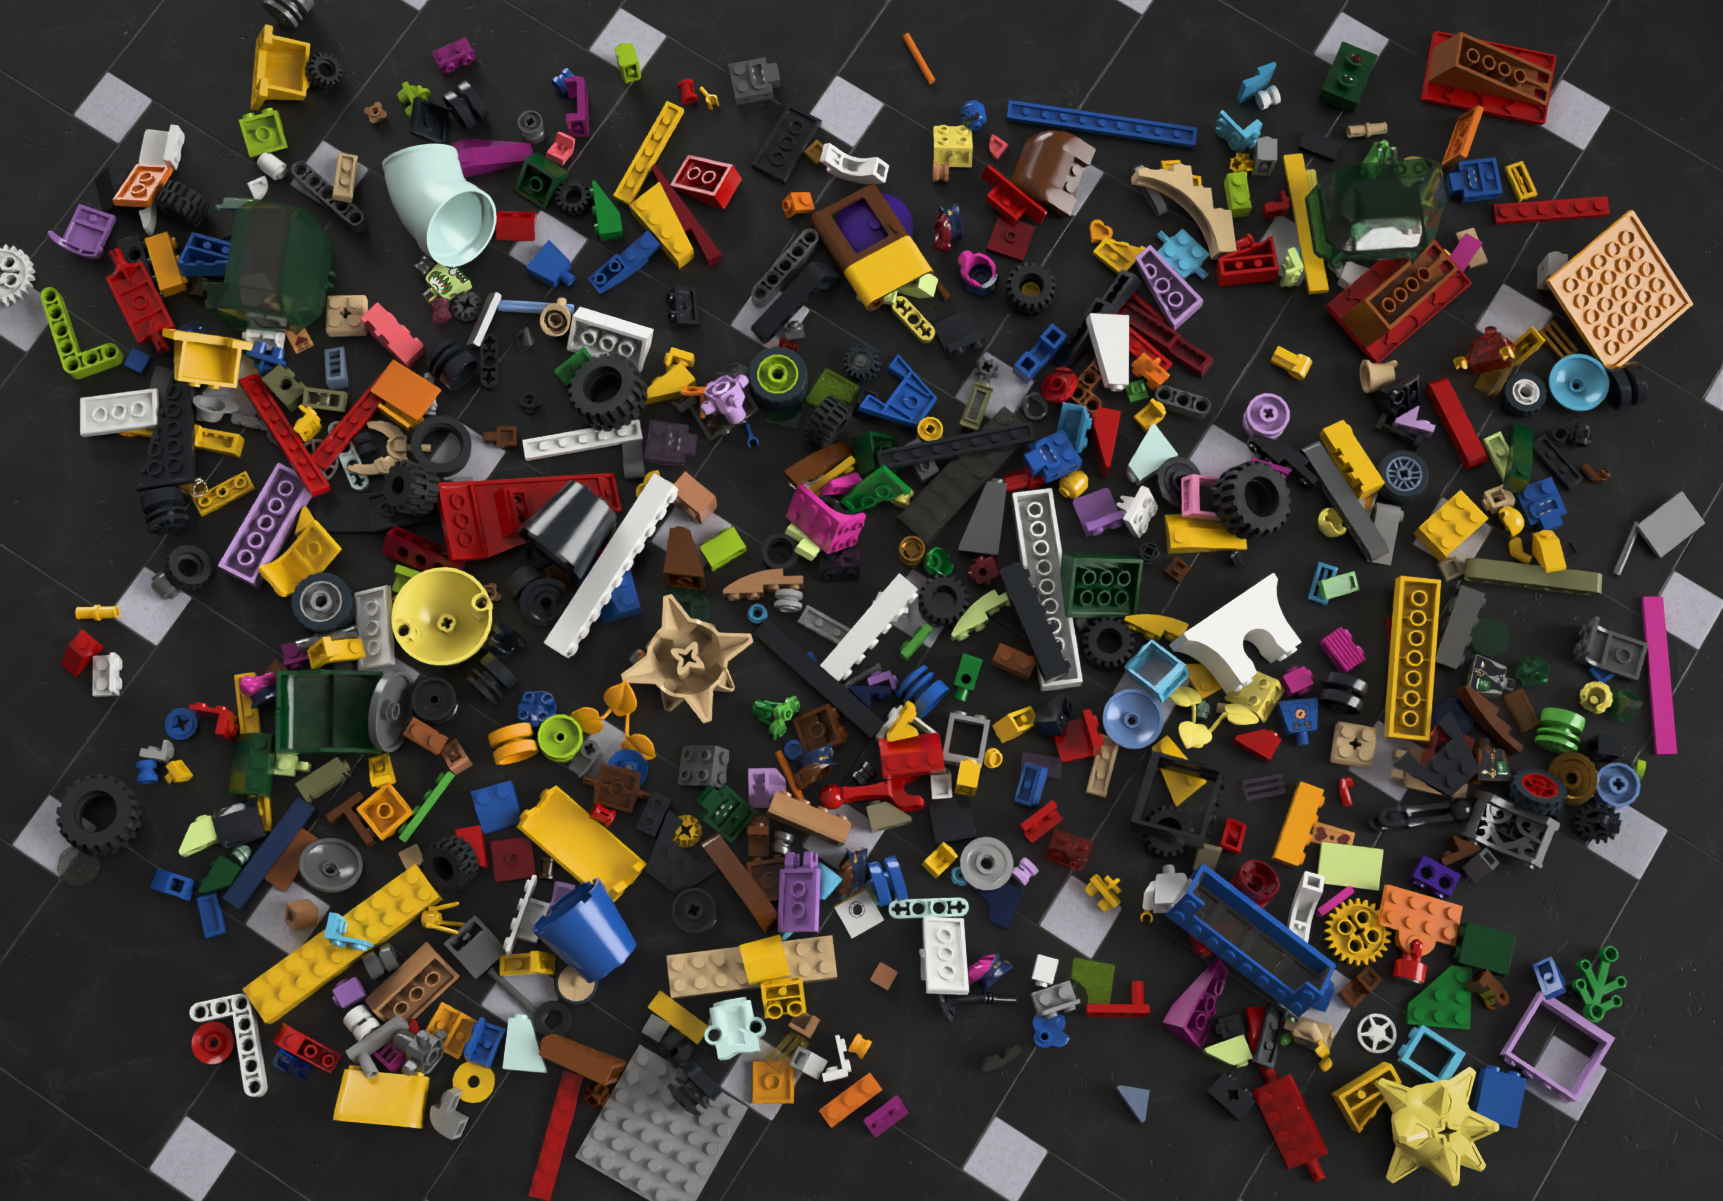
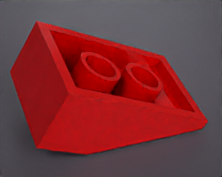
M687 155L670 185L673 189L708 206L725 209L742 178L731 164Z
M1097 407L1096 413L1092 412L1090 439L1101 477L1106 479L1111 465L1121 411Z

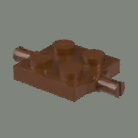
M607 763L601 764L597 778L584 775L582 782L583 784L594 786L593 803L599 802L602 806L629 813L634 811L635 802L638 798L649 800L652 792L640 790L641 772Z

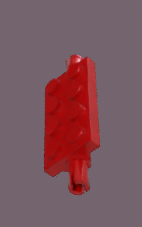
M120 248L114 249L116 254L110 251L109 256L115 265V271L105 278L137 343L142 345L152 340L157 353H164L162 347L165 351H168L169 346L164 336H162L163 328L175 329L176 327L144 263L141 260L137 263L129 264L126 262Z
M1258 1065L1266 1082L1264 1086L1252 1092L1288 1169L1290 1170L1303 1164L1306 1165L1313 1183L1325 1178L1326 1176L1317 1159L1327 1154L1328 1151L1292 1075L1289 1074L1280 1078L1274 1069L1269 1070Z

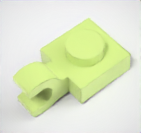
M276 754L273 774L296 777V771L310 773L312 764H309V762H298V756Z

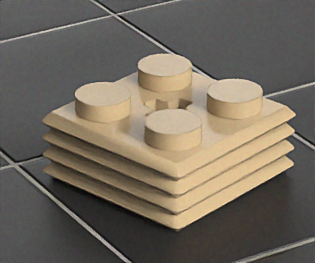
M365 295L327 296L326 332L329 337L367 335V329L361 320V317L368 312V300ZM347 313H349L350 315H348L347 318L345 319V318H344V315H346Z
M1338 721L1334 728L1330 762L1370 769L1373 766L1377 728ZM1355 741L1358 747L1354 750L1353 746L1349 743Z

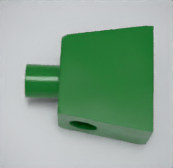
M963 653L954 686L957 687L955 699L966 702L968 692H973L983 659ZM965 675L970 677L968 684L962 682Z

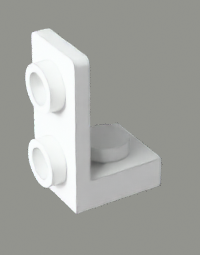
M835 1035L842 1069L838 1070V1066L826 1068V1073H822L824 1083L847 1078L848 1072H852L849 1059H844L843 1052L847 1051L844 1038L840 1039L839 1035Z

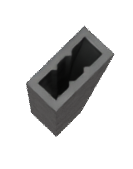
M991 478V481L986 482L958 546L959 551L998 555L1007 484L1003 483V479Z

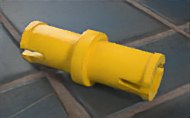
M94 605V607H77L75 614L78 620L94 619L95 621H100L104 618L118 619L120 610L118 606L101 607V605Z

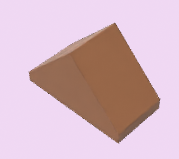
M457 738L443 746L440 751L450 770L455 775L473 765Z

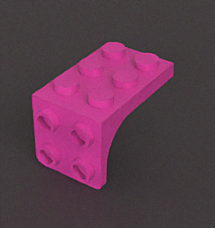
M802 484L795 490L786 518L793 522L823 551L829 554L852 547L857 543L866 515L864 513L845 515L836 512Z

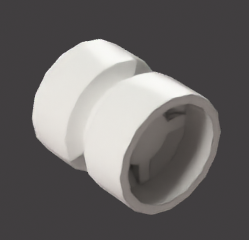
M365 1005L353 1008L343 1020V1023L349 1031L353 1032V1036L358 1042L381 1027V1024L373 1017V1014Z

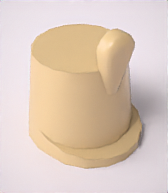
M560 297L557 299V303L548 304L541 313L540 326L550 336H561L567 332L570 326L571 313L566 306L567 301L565 298Z
M1363 360L1360 364V381L1363 391L1365 393L1377 392L1380 388H1384L1394 382V367L1398 365L1397 361L1371 363L1369 360Z

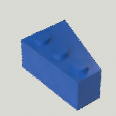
M192 232L177 265L181 276H244L251 262L248 247Z

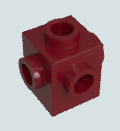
M991 555L987 558L980 556L974 559V564H971V570H969L972 581H977L978 585L983 583L984 586L994 582V577L998 576L1000 570L994 556ZM981 568L986 569L987 573H983Z

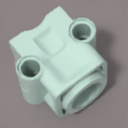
M746 997L714 1003L713 1008H709L712 1026L706 1029L704 1037L711 1046L716 1047L720 1061L731 1059L740 1053L750 1055L761 1053L759 1038L765 1034L766 1026L761 1018L754 1017L751 1000H747ZM760 1023L762 1025L761 1030L758 1033L751 1032L752 1024ZM712 1032H720V1038L717 1041H710V1034Z

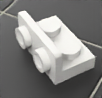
M116 653L93 656L92 696H119V690L122 689V679L119 678V670H122V659Z

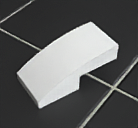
M155 200L150 207L139 211L143 228L148 235L153 234L156 225L157 207Z

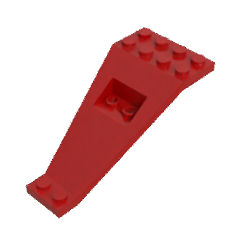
M614 473L438 483L440 492L437 495V503L449 562L484 560L531 542L530 540L524 541L516 530L570 480H574L581 485L585 484L596 496L604 498L609 503L608 506L615 513L621 512L622 508Z

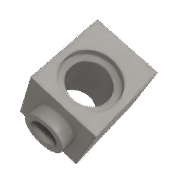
M798 1046L789 1065L819 1080L828 1061Z

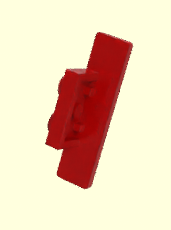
M987 165L981 178L994 189L986 195L984 200L1013 224L1024 213L1036 223L1041 224L1047 211L996 169Z

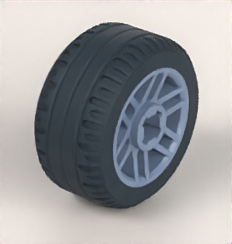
M1399 450L1391 452L1381 460L1376 468L1385 482L1378 493L1385 500L1394 504H1408L1415 501L1425 491L1429 482L1427 465L1421 457L1410 451Z

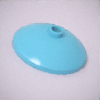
M1573 354L1562 358L1555 364L1549 375V389L1553 398L1564 408L1572 411H1587L1598 406L1606 397L1609 390V377L1603 365L1593 357ZM1573 384L1578 385L1579 389H1574Z

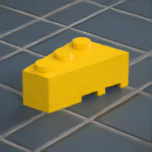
M1382 1062L1331 1093L1351 1130L1360 1133L1363 1130V1126L1370 1118H1373L1383 1102H1386L1376 1085L1381 1078L1398 1084L1402 1083L1392 1064Z

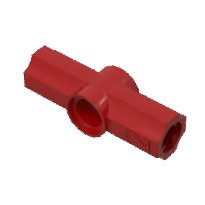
M1024 467L1021 471L1002 475L1003 483L1007 484V493L1023 488L1034 489L1045 483L1041 475L1032 478L1027 467Z

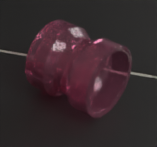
M436 298L430 301V307L433 310L432 321L434 323H446L452 320V315L449 311V299Z

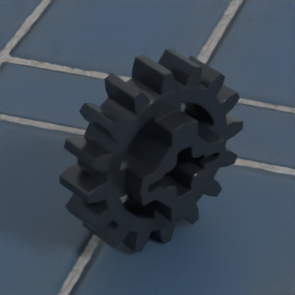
M1597 800L1596 804L1589 801L1588 807L1583 804L1581 809L1577 811L1575 824L1578 825L1576 831H1582V838L1588 836V842L1595 839L1596 844H1599L1600 840L1607 843L1608 837L1614 840L1615 835L1620 832L1622 820H1619L1620 813H1614L1616 807L1609 808L1608 802L1601 805L1600 800Z

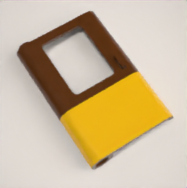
M875 184L868 185L825 209L814 212L811 216L810 223L868 311L879 308L884 302L883 297L926 274H934V271ZM864 199L888 234V237L860 253H856L831 216L856 201Z

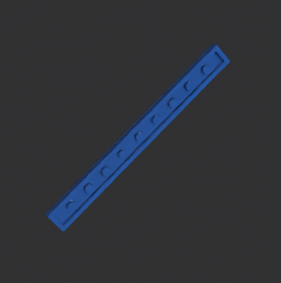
M1009 100L1006 121L1188 148L1195 147L1197 136L1196 127Z

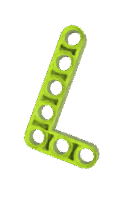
M52 287L43 289L40 295L62 366L70 377L82 379L116 367L123 362V353L113 343L104 344L81 353L63 297ZM56 296L53 301L49 302L51 297ZM61 313L59 318L54 319L57 314ZM67 330L65 335L60 336L63 331ZM72 348L71 352L66 353L67 349ZM112 352H116L113 357L109 358ZM97 358L94 364H90L93 359ZM78 365L76 370L71 371L73 366Z

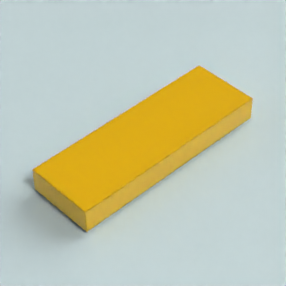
M662 991L658 992L648 1006L650 1010L676 1029H679L681 1033L696 1044L700 1043L706 1029L709 1027Z

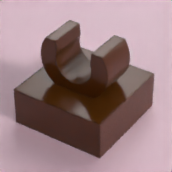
M1175 556L1163 573L1177 584H1180L1192 567Z

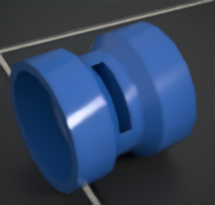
M564 68L559 76H555L551 80V83L559 93L564 95L567 92L565 78H570L574 75L569 69Z
M143 760L135 763L136 770L139 771L137 776L138 784L158 782V775L153 771L157 768L156 760Z

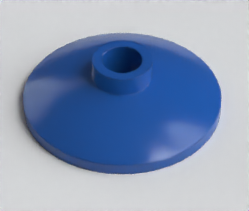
M622 749L617 751L608 762V764L626 768V765L630 764L633 768L632 770L642 773L640 785L647 777V762L635 750Z

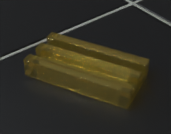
M792 1030L765 1059V1062L782 1075L790 1066L789 1064L796 1050L780 1067L781 1062L800 1042L802 1044L799 1047L804 1049L809 1045V1042ZM793 1037H795L796 1040H795V1041L786 1049V1051L774 1062L773 1059H774V1058L779 1054V1052L790 1042V1040H791Z

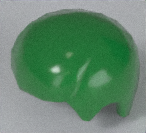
M939 547L929 549L925 553L923 560L927 573L933 577L938 574L939 577H942L943 574H947V576L951 574L954 564L949 562L950 554L944 552Z

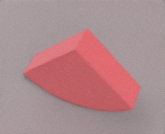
M992 134L989 142V151L991 156L998 161L1008 148V144Z

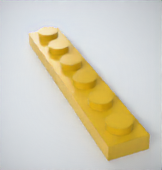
M668 101L665 103L613 195L615 200L628 206L634 202L652 170L651 166L655 165L684 113L683 108Z

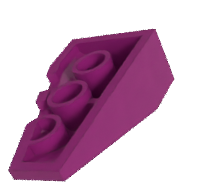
M466 139L452 143V147L458 152V160L464 178L523 165L525 159L533 155L531 143Z
M1216 958L1178 998L1163 1021L1171 1034L1197 1050L1202 1049L1211 1032L1212 1026L1209 1023L1212 1014H1216L1217 1007H1215L1218 995L1222 994L1229 971L1219 958Z

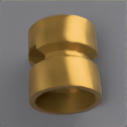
M908 536L900 543L899 560L908 568L919 566L924 559V542L916 536Z

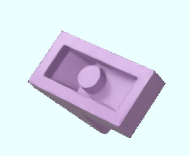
M1419 406L1396 418L1391 425L1415 435L1421 432L1425 434L1424 437L1430 438L1435 429V425L1430 424L1427 420H1416Z

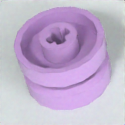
M1264 393L1256 396L1250 401L1243 415V427L1249 437L1257 435L1276 440L1283 433L1290 419V410L1287 403L1275 394Z

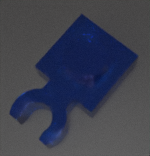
M283 1048L277 1051L272 1064L273 1067L289 1076L294 1073L302 1081L308 1076L307 1072L311 1068L307 1063H300L298 1056Z

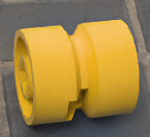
M926 417L919 422L917 438L921 442L942 439L943 426L938 419Z

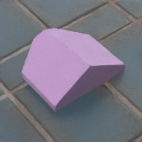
M748 768L749 805L753 808H769L774 793L776 791L780 793V790L786 791V779L776 768Z

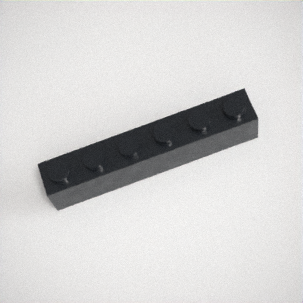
M1018 562L999 570L998 577L1045 685L1068 676L1069 669H1071L1067 657L1063 658L1061 642L1059 639H1055L1053 632H1055L1053 624L1046 619V608L1043 602L1039 603L1037 598L1039 593L1035 584L1032 585L1029 580L1031 575L1028 567L1023 566L1022 562Z

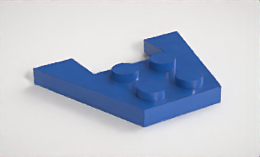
M897 354L887 371L902 380L900 385L886 404L868 394L857 411L917 429L919 422L926 417L938 398L900 355Z

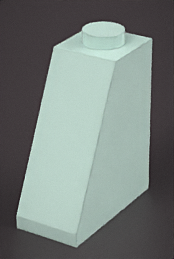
M1155 424L1148 430L1126 469L1128 479L1132 483L1135 482L1137 486L1158 473L1159 467L1164 461L1178 456L1177 452Z
M515 1014L514 1018L508 1019L503 1069L547 1073L544 1057L539 1055L541 1049L539 1048L540 1044L533 1022L527 1019V1015Z

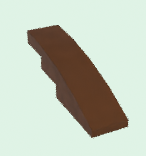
M842 440L800 460L786 469L784 476L797 489L808 480L812 482L822 474L826 475L851 455L854 457L855 454L845 441Z
M1469 685L1459 688L1457 694L1482 730L1510 756L1520 753L1524 746L1508 734L1512 727L1496 716L1499 708Z

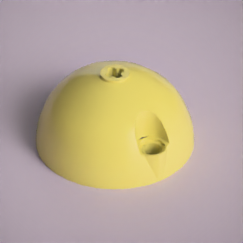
M447 567L429 569L411 578L398 593L392 609L393 632L401 647L410 656L423 663L435 666L458 664L473 656L487 640L492 625L493 604L481 583L468 573ZM487 601V605L484 608H477L479 602ZM447 622H450V623H451V624H450V628L447 629V628H446V626H447L446 623H447ZM409 628V633L406 636H400L402 629Z

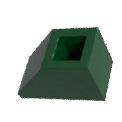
M220 855L211 863L209 874L200 881L198 892L209 895L228 890L244 868Z

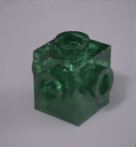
M1543 656L1519 658L1515 674L1523 686L1547 684L1549 666Z

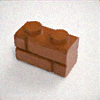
M1002 643L999 644L991 663L992 666L1026 681L1029 680L1036 664L1032 656H1027V654Z
M410 717L400 733L403 737L437 756L448 740V737L439 734L438 731L415 717Z

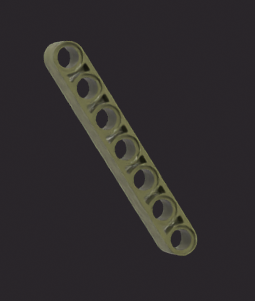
M1480 558L1465 559L1464 580L1585 596H1600L1602 594V574L1571 569L1546 573L1542 566Z

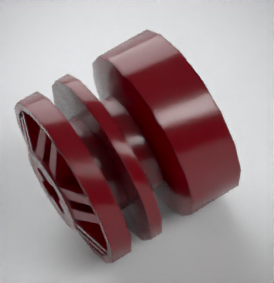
M1249 860L1243 863L1229 883L1261 908H1264L1279 890L1280 881L1275 871L1269 865L1259 860Z

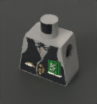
M1476 654L1471 658L1466 685H1469L1483 697L1497 698L1501 695L1502 689L1513 691L1515 680L1505 677L1507 670L1505 666Z

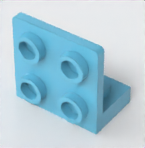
M329 913L324 938L330 940V944L346 948V945L349 944L351 948L360 951H367V948L373 949L374 944L366 940L343 937L342 934L346 933L348 923L345 922L346 918L337 913Z

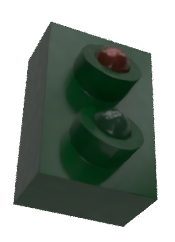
M1342 41L1318 100L1353 113L1378 55Z

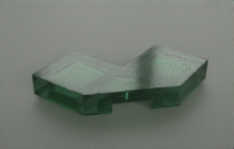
M670 586V594L674 596L679 604H690V618L710 623V602L698 590Z

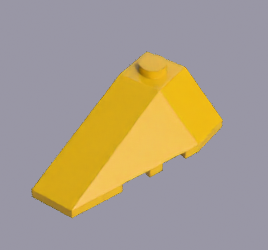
M1182 514L1164 516L1168 554L1233 551V549H1236V551L1247 550L1246 539H1240L1236 537V534H1230L1227 531L1228 528H1224L1221 523L1182 517Z

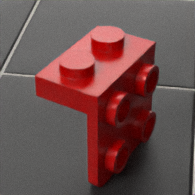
M196 702L195 705H189L188 709L198 716L218 719L215 734L225 741L234 742V738L239 733V718L233 714L234 712L229 711L224 706L210 708L208 704Z
M1091 709L1083 710L1082 718L1068 721L1062 736H1053L1062 763L1101 754L1104 740L1102 734L1097 732L1098 720L1096 715H1092Z

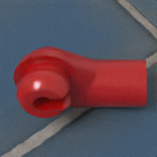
M1349 776L1346 778L1342 777L1339 780V795L1343 807L1353 805L1349 787H1353L1354 782Z

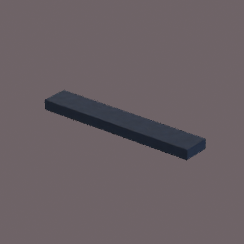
M298 796L222 898L241 910L316 808Z

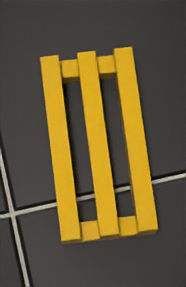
M1523 161L1504 167L1503 170L1518 203L1524 199L1528 200L1530 197L1534 198L1537 196V191ZM1516 167H1519V170H1520V172H1521V174H1522V176H1523V178H1524V181H1525V183H1526V185H1527V187H1528L1530 193L1527 192V190H1526V188H1525V186H1524V182H1523V180H1522V177H1520L1519 172H1518V170H1517Z

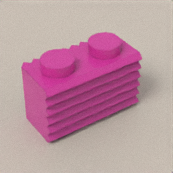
M1339 627L1323 638L1319 645L1339 672L1346 674L1365 660V653L1360 646H1355L1352 642L1353 638L1350 632Z

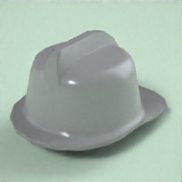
M198 395L192 399L193 404L196 406L195 417L198 421L218 422L224 413L235 412L240 407L237 399L227 395Z

